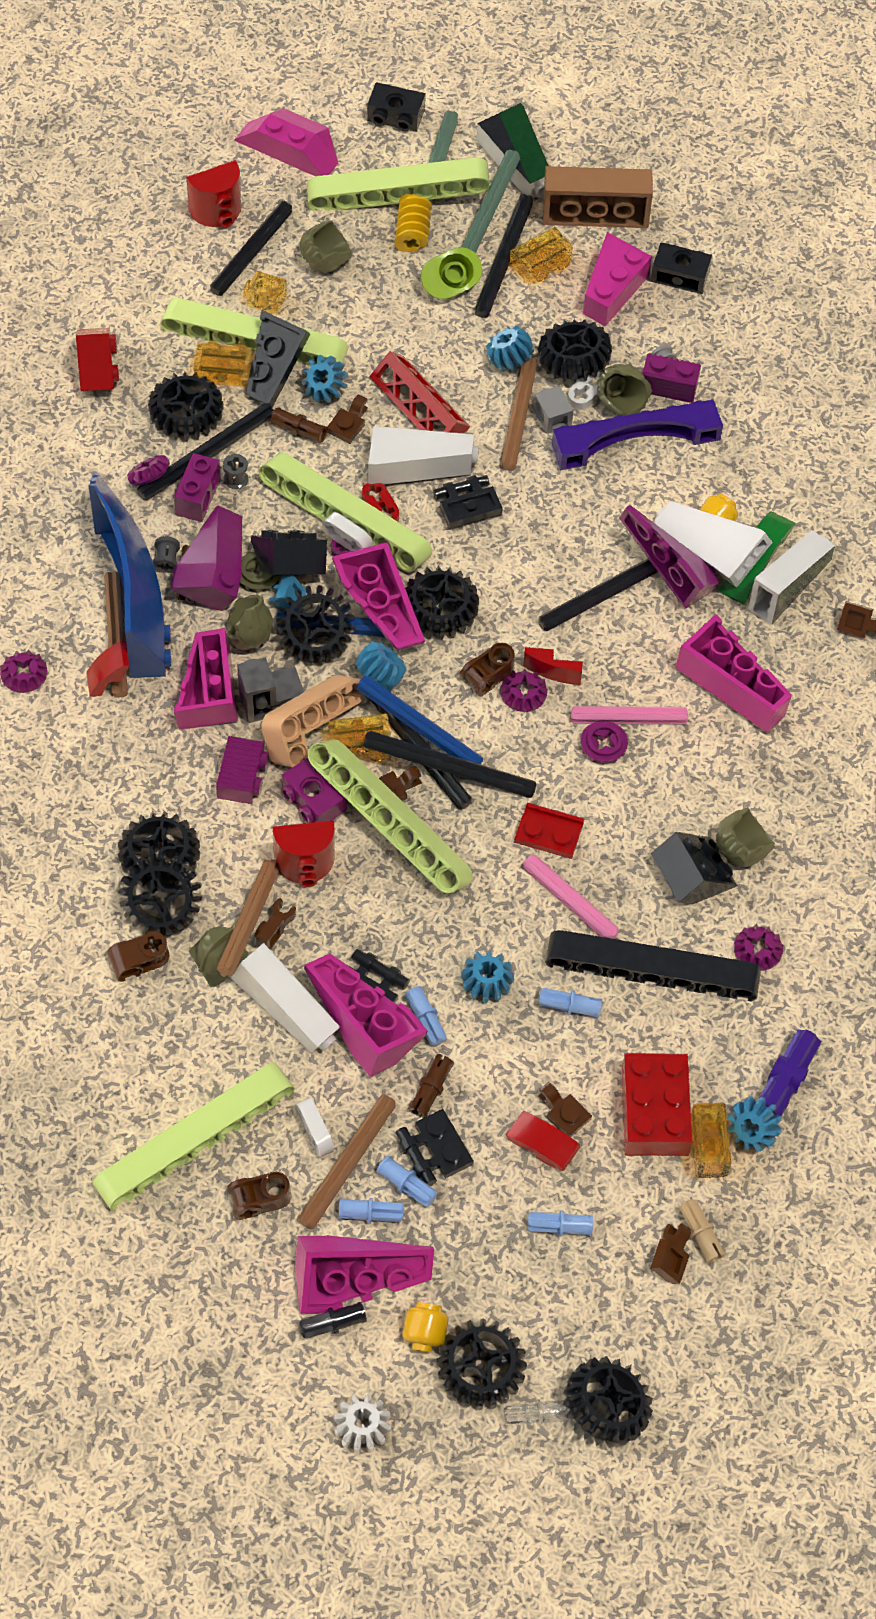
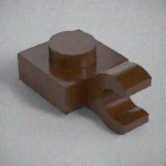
M358 394L352 401L349 411L341 408L327 426V433L351 444L365 426V420L361 417L368 409L365 406L368 399Z
M846 601L837 630L865 638L867 630L876 632V618L871 617L874 609Z
M416 766L406 769L398 778L394 771L379 777L401 801L407 799L406 790L422 784L419 779L421 773Z
M279 898L274 902L273 914L267 922L262 921L255 932L257 948L264 943L270 950L283 934L286 925L295 919V906H292L288 912L282 913L279 910L283 906V900Z
M547 1082L539 1090L541 1093L538 1097L551 1109L546 1118L568 1136L572 1137L592 1119V1115L571 1094L563 1100L558 1090L550 1082Z
M683 1223L679 1225L678 1230L671 1224H667L663 1233L664 1239H660L650 1269L671 1284L681 1283L690 1256L684 1251V1248L690 1238L691 1230Z

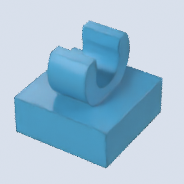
M283 575L280 584L274 586V590L277 592L276 596L270 597L269 601L277 608H280V606L290 608L285 599L291 597L296 601L295 591L299 590L302 596L306 595V590L294 575Z

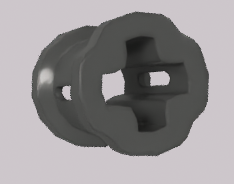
M231 454L223 461L224 483L231 489H241L249 481L248 474L245 473L248 469V461L244 456Z
M169 536L159 537L154 543V547L157 550L156 558L153 560L155 570L158 573H174V568L177 564L176 553L180 550V542Z

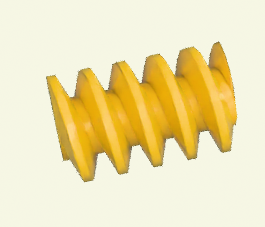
M415 194L400 196L397 229L395 232L396 238L394 241L395 247L399 251L417 252L419 248L427 246L432 203L427 198Z

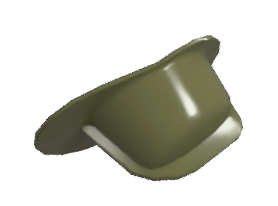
M219 926L207 930L201 937V940L189 950L190 955L199 968L198 971L203 974L210 988L219 985L229 977L227 975L226 977L221 976V972L217 970V965L232 934L233 927ZM244 951L239 964L247 958L248 951Z

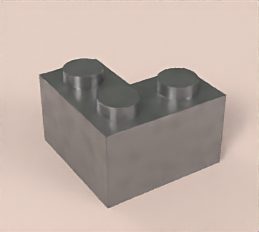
M266 657L249 659L244 663L237 664L239 696L249 723L263 720L264 716L270 711L304 693L295 666L289 668L281 667L271 672Z

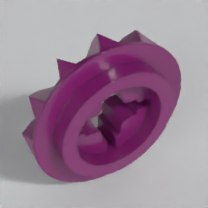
M156 455L153 458H148L129 471L127 474L128 480L131 485L139 486L153 482L167 471L170 462L165 455Z
M29 649L26 653H19L16 650L13 656H6L4 664L0 665V675L4 685L10 690L19 693L36 690L45 682L48 674L46 662H44L40 654H32ZM28 666L29 673L22 672L19 674L18 667L26 668Z
M524 669L522 672L517 673L512 671L510 676L504 677L501 686V697L511 709L520 712H530L541 707L547 698L548 689L545 679H541L537 672L530 673ZM523 682H526L529 689L525 698H523L520 689Z
M597 721L584 729L580 744L583 754H587L591 762L597 760L601 761L604 765L610 761L616 763L618 758L625 755L628 738L625 731L619 725L609 721ZM610 735L609 745L611 747L604 746L598 749V740L603 741Z
M755 924L750 928L744 927L742 932L736 936L734 953L738 960L759 965L761 971H765L779 963L784 945L780 941L779 934L772 932L769 926L763 928ZM763 938V948L765 949H761L756 955H753L755 951V945L753 944H757Z

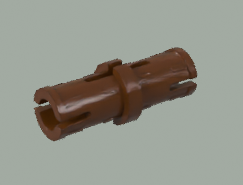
M277 407L271 416V424L290 430L297 437L302 435L321 443L327 436V426L310 421L303 414L295 415Z
M436 1054L426 1077H421L419 1081L420 1088L408 1107V1110L415 1115H418L420 1112V1117L422 1118L428 1116V1112L437 1095L440 1096L444 1090L442 1085L454 1066L453 1060L449 1057L444 1056L442 1060V1054Z

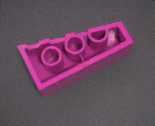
M715 614L681 646L675 668L769 733L785 717L792 694L768 669L764 670L757 663L758 658L751 650L747 652L738 643L739 638L732 630L728 632L722 625L721 618Z

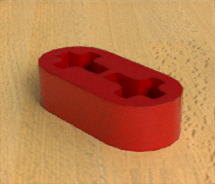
M366 483L362 488V500L381 512L382 508H384L387 514H391L392 519L399 522V509L383 483ZM370 491L379 493L378 502L373 495H370Z

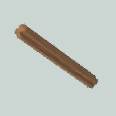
M530 358L529 361L522 363L501 461V468L503 470L514 471L516 469L537 368L536 358Z
M117 571L106 572L104 575L109 647L119 641H124L120 574ZM125 673L121 682H111L113 697L127 696V673Z
M274 859L263 862L220 958L217 970L221 972L220 975L223 977L234 975L280 870Z
M385 1094L379 1097L299 1216L300 1224L308 1229L315 1228L394 1110L395 1100Z

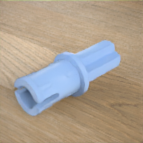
M416 986L405 993V998L415 1016L427 1029L426 1038L429 1044L439 1046L446 1041V1034L437 1018V1009L432 1008L422 986Z
M542 988L539 995V1005L567 1011V1015H570L572 1012L599 1018L602 999L575 994L574 990L571 993Z
M386 1156L379 1164L377 1173L395 1184L400 1193L406 1192L425 1207L430 1206L436 1199V1190L416 1177L414 1170L408 1171L390 1156Z
M340 1198L339 1219L365 1220L368 1221V1224H371V1220L401 1222L403 1220L404 1206L402 1203L375 1202L373 1198H369V1201Z
M562 1210L559 1211V1214L530 1212L527 1219V1227L530 1231L558 1233V1236H563V1233L591 1236L593 1216L564 1214Z

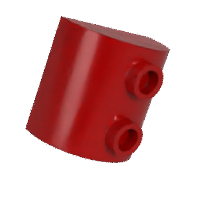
M236 160L186 177L188 210L192 218L196 222L208 227L227 228L231 226L239 216L242 208L240 168Z
M334 820L272 827L274 860H276V865L280 869L279 872L282 876L292 882L299 883L302 887H312L317 884L318 880L330 872L335 860Z

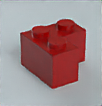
M110 327L78 329L76 331L80 390L114 389V382L119 381L118 365L112 364V354H117L116 334L110 333Z

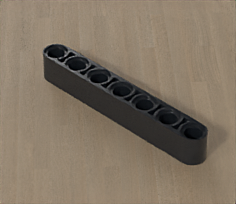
M563 930L551 932L545 960L546 965L550 968H553L554 965L564 967V970L579 973L590 971L595 972L594 975L614 978V976L625 977L626 981L644 984L645 981L655 982L656 986L673 989L676 986L684 987L686 991L706 994V991L717 993V996L726 998H748L750 1002L758 997L761 974L759 965L748 961Z

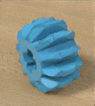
M518 325L513 328L507 326L505 330L498 331L496 336L490 337V342L486 345L488 358L495 368H499L502 372L508 369L513 371L517 366L522 367L524 361L530 360V355L534 352L532 339L525 329H520Z
M318 355L317 363L313 360H308L311 367L310 370H302V373L307 375V378L301 381L302 385L307 386L305 393L309 396L314 395V400L317 402L322 401L324 398L326 402L330 403L332 402L333 395L340 398V387L343 389L348 388L347 384L342 382V380L349 377L347 372L342 371L344 364L340 361L336 362V358L331 355L327 359L323 355ZM325 374L328 375V376H325V377L328 379V380L326 381V383H322V382H324V380L322 379V377H323Z
M371 642L368 646H365L355 661L359 673L369 676L389 691L400 683L407 671L404 661L397 656V653L380 642Z
M490 949L487 951L486 956H482L477 951L474 954V960L467 958L465 961V969L461 971V979L464 981L463 989L465 991H472L471 997L473 1000L483 995V1002L485 1004L489 1001V996H492L494 1000L499 1002L501 1000V993L508 995L510 992V984L514 982V974L511 972V962H503L504 956L502 953L493 957Z
M749 1096L744 1100V1103L739 1101L733 1106L734 1111L727 1118L733 1124L728 1127L727 1132L736 1133L737 1136L734 1138V1143L743 1141L744 1150H750L754 1146L758 1152L765 1149V1146L771 1147L776 1142L775 1136H779L782 1132V1128L777 1125L782 1121V1116L773 1114L776 1105L772 1104L767 1107L765 1097L755 1101L753 1096Z

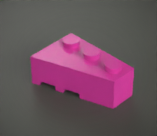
M607 232L585 294L583 314L606 327L649 277L652 256Z
M225 628L196 632L187 662L188 668L185 679L182 680L180 687L181 694L178 704L175 705L174 709L179 730L238 721L231 652Z

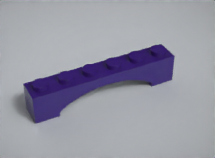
M714 399L699 400L690 404L672 405L658 410H645L625 416L618 415L609 419L592 420L572 426L565 425L553 429L552 447L561 471L587 466L588 459L598 451L617 442L637 437L671 436L691 440L694 445L720 441L723 423Z

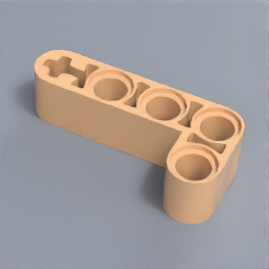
M334 675L267 713L262 720L261 726L271 761L274 764L292 768L308 757V747L304 735L359 704L365 697L363 693L357 690V685L361 679Z

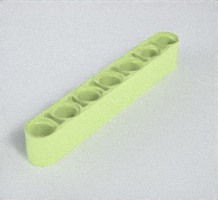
M467 158L316 176L307 182L308 207L312 211H315V209H325V211L397 204L399 203L400 196L405 194H415L428 200L480 194L487 191L490 186L488 163L482 158Z
M172 298L160 324L165 331L173 330L177 331V334L192 338L197 336L204 338V341L216 344L225 343L229 344V347L244 351L246 349L256 351L257 345L255 342L257 334L260 333L262 321L258 317L181 298ZM304 329L310 333V336L296 361L297 364L302 362L310 367L308 360H313L317 363L318 355H323L326 359L331 355L336 358V362L340 361L343 363L349 348L343 339Z
M280 452L260 467L259 476L265 485L324 521L333 512H336L366 531L373 540V546L388 542L396 566L403 571L413 572L431 557L432 548L425 538L289 454Z
M331 739L313 744L310 747L308 759L311 765L440 891L452 893L467 887L471 883L473 874L468 864L342 742ZM325 749L329 753V760L326 758ZM346 769L350 773V780L346 777ZM367 789L371 794V801L367 797ZM388 810L392 814V821L388 818ZM409 830L413 834V841H411V839L409 838ZM430 851H432V853L435 856V862H433L430 858ZM451 871L456 875V883L451 878Z
M269 1063L103 1170L95 1177L92 1184L111 1210L118 1209V1204L125 1200L129 1202L144 1192V1187L152 1182L158 1183L172 1173L171 1170L178 1165L184 1166L199 1156L198 1152L208 1147L210 1149L225 1139L224 1135L233 1129L236 1132L251 1122V1118L259 1112L263 1114L277 1105V1101L285 1095L287 1097L291 1096L295 1087L276 1063Z

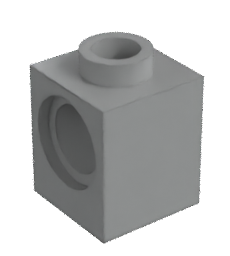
M560 386L551 389L546 388L535 393L533 410L546 434L553 432V429L565 425L572 426L574 410Z

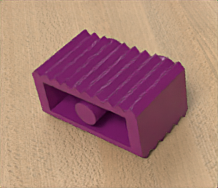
M649 353L647 354L642 374L651 385V395L693 403L701 365L684 360L679 361L678 358L674 360L667 356L663 357L662 355L657 356L656 354L652 355Z
M228 736L216 783L217 799L252 804L254 795L260 796L263 778H260L259 775L261 770L267 769L269 753L264 751L263 741Z

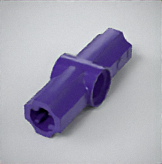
M798 1029L794 1034L784 1055H780L768 1077L769 1081L759 1097H765L767 1107L772 1104L776 1105V1109L773 1111L774 1115L782 1116L793 1094L798 1093L797 1090L801 1082H804L808 1074V1067L821 1046L822 1041L815 1033L807 1029Z

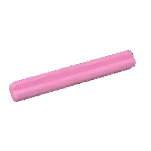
M574 706L571 710V720L574 724H592L597 721H609L615 724H686L688 711L686 707Z
M532 854L524 861V869L598 935L611 939L616 938L619 928L538 856Z

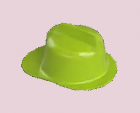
M458 247L444 252L425 263L421 270L420 279L422 286L434 298L447 299L456 296L478 283L482 275L481 260L475 252L468 248Z

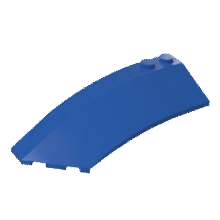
M93 473L88 487L95 535L101 534L113 558L117 572L120 574L125 597V637L130 677H166V667H171V649H165V642H171L170 624L165 625L161 591L152 558L133 517L100 474Z

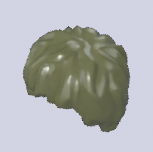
M332 220L313 226L304 232L301 237L300 251L303 259L315 271H333L353 256L349 244Z
M615 364L607 367L600 374L597 381V394L605 405V408L617 416L640 413L645 408L652 392L651 385L645 379L642 372L630 364Z
M250 595L245 598H238L235 601L234 611L228 617V631L226 633L229 645L234 649H257L261 644H265L269 640L273 630V617L269 608L265 605L263 597H260V595Z
M748 807L737 810L720 821L716 834L717 847L732 865L750 867L764 859L775 847L774 841L770 839Z

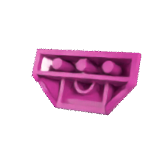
M285 108L248 122L235 138V141L315 177L330 175L338 165L329 128Z

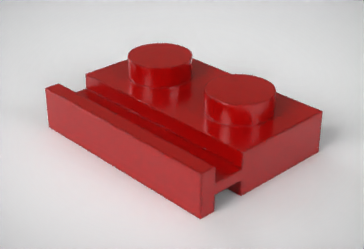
M527 802L514 843L572 859L585 819Z

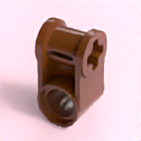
M496 643L478 657L467 662L459 675L463 680H468L476 689V694L482 697L502 682L504 677L510 676L512 671H514V649L507 643ZM498 660H505L506 662L500 663V662H497V661H498Z
M154 931L128 941L118 942L107 950L115 976L120 982L126 981L125 978L133 975L139 977L143 973L160 968L168 962L170 957L166 938L161 933ZM156 948L157 952L153 953L151 949Z
M278 1171L252 1178L238 1179L227 1186V1191L233 1198L235 1206L233 1216L236 1220L256 1217L262 1213L282 1209L290 1203L292 1198L290 1182L287 1176ZM274 1187H281L284 1189V1191L279 1195H271L268 1193L269 1190ZM243 1196L246 1197L247 1202L243 1201Z

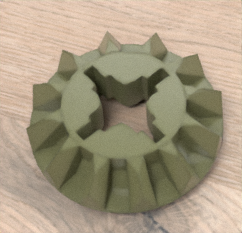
M250 552L242 557L240 584H243L247 591L255 589L259 593L262 589L267 588L271 590L275 583L279 584L281 575L262 573L261 577L257 578L255 573H251L256 571L258 564L255 552Z

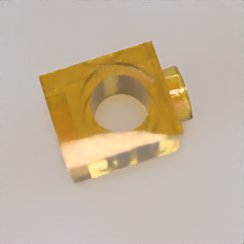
M256 270L252 280H247L244 287L247 306L277 315L287 297V280Z

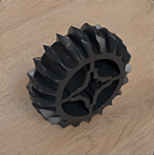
M575 319L573 322H566L564 320L562 325L554 324L553 329H546L545 335L541 336L538 347L539 361L541 367L546 370V374H553L554 379L562 377L564 382L568 379H573L575 383L581 377L587 381L588 375L597 377L598 371L604 372L605 367L609 365L612 353L610 337L604 331V327H597L596 322L588 324L586 319L582 322H577Z
M184 372L182 376H177L173 373L172 379L164 377L162 384L156 383L154 391H151L149 396L148 410L152 423H155L157 431L163 430L165 437L173 433L175 441L180 435H184L186 441L189 440V435H194L199 440L200 432L208 436L210 428L216 429L218 421H221L224 403L220 390L217 389L215 382H209L207 376L199 378L197 372L192 376H188Z
M439 565L436 571H431L427 567L425 574L417 572L415 579H409L405 589L422 633L428 630L430 639L434 636V632L439 633L441 640L445 637L446 632H449L454 638L456 629L464 634L466 625L472 626L474 618L478 615L479 597L476 585H471L470 577L463 578L461 570L454 574L452 573L451 566L447 571H442Z
M321 585L317 586L315 594H312L310 586H306L307 595L302 596L301 592L296 590V601L291 597L285 599L290 608L280 606L279 611L286 615V617H277L276 622L277 624L285 625V627H281L276 631L277 635H287L280 641L282 646L292 644L287 650L289 655H293L299 650L297 654L298 661H302L307 654L309 664H314L315 656H319L321 664L326 663L325 654L329 653L331 659L335 660L337 657L333 651L337 648L341 653L346 651L341 642L351 643L352 638L346 635L345 632H355V627L346 623L354 621L355 618L353 614H345L351 609L349 603L339 606L344 600L341 594L332 599L334 595L332 588H329L326 595H323V587ZM321 603L312 613L298 612L308 604ZM329 607L339 616V630L333 628L332 625L325 621ZM320 617L321 626L323 625L324 628L316 627L311 633V626L307 622L315 623ZM293 620L306 628L302 643L292 633ZM318 637H333L329 643L323 646L310 647Z
M152 811L150 818L146 819L140 814L139 823L130 821L129 830H123L122 840L118 842V849L120 850L118 859L121 862L124 873H128L127 869L131 865L139 869L136 855H141L142 858L148 859V855L151 853L156 857L158 851L157 862H159L161 853L167 854V862H171L173 856L176 855L179 857L176 864L178 867H181L186 861L189 863L188 868L185 870V873L188 875L189 871H195L197 868L196 861L200 859V841L196 838L197 834L194 828H190L187 819L180 822L177 813L173 817L168 818L166 811L162 813L161 817H156V814ZM167 835L175 837L182 844H177V841L168 839ZM160 871V874H163L167 883L172 881L173 884H180V881L174 875ZM150 872L139 879L138 883L141 888L152 879Z
M153 853L149 854V864L144 859L139 858L136 861L139 869L132 865L129 866L127 871L132 877L123 876L121 882L129 887L120 888L118 891L120 895L128 896V898L119 902L120 907L130 906L131 909L127 910L124 914L125 918L135 915L136 919L133 921L132 926L137 927L140 922L144 923L143 933L145 934L148 933L151 926L155 927L154 932L159 933L162 932V927H165L167 935L170 936L174 931L173 924L179 931H182L185 928L182 919L191 924L194 918L189 912L198 913L200 911V907L193 902L201 901L203 895L193 893V891L200 889L202 884L201 882L191 883V880L197 876V872L192 871L187 875L185 870L188 868L189 863L186 861L181 867H178L176 864L179 857L176 855L173 856L170 863L167 862L166 853H161L159 862H157ZM160 871L174 875L182 885L167 883L163 874H160ZM150 872L152 878L150 880L151 889L144 891L143 894L136 895L139 879ZM157 886L161 892L170 893L164 898L165 903L161 901L160 897L151 896L158 890ZM185 894L183 909L176 915L171 916V899ZM140 904L154 906L158 914L161 915V918L148 914Z
M484 1318L480 1320L479 1327H475L472 1320L467 1321V1330L457 1325L455 1327L456 1336L448 1333L445 1336L447 1345L443 1344L439 1347V1353L442 1356L437 1358L436 1365L442 1369L438 1371V1379L446 1380L443 1384L445 1391L455 1388L452 1394L454 1401L459 1400L462 1395L465 1396L464 1406L466 1408L471 1405L472 1399L477 1400V1409L479 1410L483 1409L484 1400H488L489 1406L492 1409L496 1408V1397L506 1404L509 1401L508 1392L516 1395L519 1390L516 1383L524 1382L525 1375L522 1371L527 1369V1362L521 1359L525 1357V1349L517 1348L520 1344L518 1337L508 1339L511 1334L509 1327L505 1328L502 1332L498 1331V1321L492 1324V1328L486 1327L487 1322ZM482 1341L490 1342L500 1349L490 1350L484 1346ZM470 1343L472 1354L463 1358L461 1363L454 1364L458 1351ZM477 1354H479L480 1359H484V1363L488 1361L486 1375L484 1368H479V1364L476 1366ZM509 1363V1370L504 1378L493 1384L492 1372L501 1368L502 1364ZM460 1375H463L464 1378H476L481 1386L468 1383Z
M607 1356L602 1357L599 1361L594 1357L589 1359L587 1363L580 1364L575 1369V1372H572L568 1377V1384L564 1387L563 1392L566 1398L562 1406L570 1409L566 1419H575L574 1430L581 1428L585 1432L584 1440L592 1436L595 1439L596 1446L601 1445L605 1441L608 1448L614 1447L616 1444L622 1447L627 1445L629 1441L636 1440L641 1435V1432L647 1428L648 1419L652 1416L653 1412L649 1407L652 1404L653 1398L646 1395L649 1385H641L639 1382L642 1374L633 1375L630 1372L632 1364L624 1368L621 1366L620 1358L611 1363ZM597 1382V1388L593 1392H587V1385ZM628 1411V1420L619 1422L621 1413Z

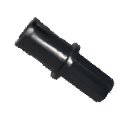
M357 1302V1304L335 1310L330 1307L328 1312L301 1319L299 1321V1328L303 1338L308 1339L332 1331L337 1334L339 1329L367 1322L362 1302Z

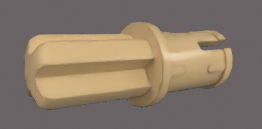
M691 1199L684 1202L680 1206V1210L692 1231L690 1237L698 1243L707 1264L712 1263L713 1259L723 1258L726 1253L713 1232L714 1225L708 1223L697 1200Z

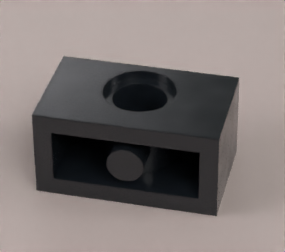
M376 82L367 104V121L373 122L378 126L388 125L396 127L401 131L410 130L417 132L425 112L426 93Z
M660 242L653 263L650 282L703 294L710 272L712 254Z

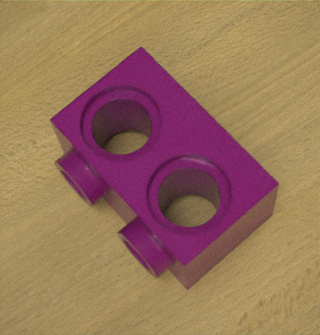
M195 453L192 454L174 495L175 515L203 522L221 480L220 460Z

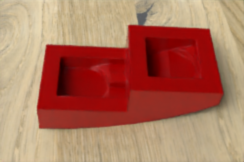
M119 641L112 645L90 665L87 670L89 697L102 696L109 682L122 681L129 668L126 641Z
M525 647L523 666L534 673L537 672L538 675L557 682L572 685L581 684L583 661L554 659V649Z
M524 1110L506 1133L509 1141L535 1153L537 1159L561 1171L566 1169L581 1148L580 1144L573 1138Z

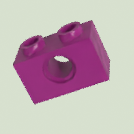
M308 757L282 774L281 792L289 803L294 801L298 805L300 815L306 823L331 821L347 811V799L311 765ZM308 793H316V794H318V795L312 796V797H311V796H307Z

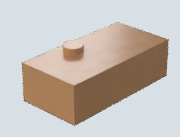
M546 166L543 190V225L648 228L653 198L652 169Z

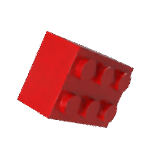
M624 1053L622 1063L625 1156H689L692 1146L688 1054Z

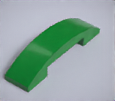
M770 511L756 528L764 531L772 541V544L738 587L724 579L719 593L744 605L752 593L755 578L765 570L775 552L785 542L796 523Z

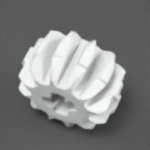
M354 1394L351 1397L352 1405L342 1402L340 1404L342 1413L334 1415V1422L339 1424L335 1428V1435L344 1436L342 1439L344 1447L349 1446L354 1441V1452L356 1453L360 1452L361 1444H366L368 1452H372L374 1450L373 1440L377 1444L383 1445L385 1443L383 1434L390 1433L391 1425L387 1423L390 1419V1412L386 1410L381 1411L383 1401L378 1400L371 1404V1395L366 1394L364 1402H359L358 1396ZM361 1418V1421H363V1418H367L369 1420L368 1427L365 1428L364 1424H362V1428L357 1427V1419Z

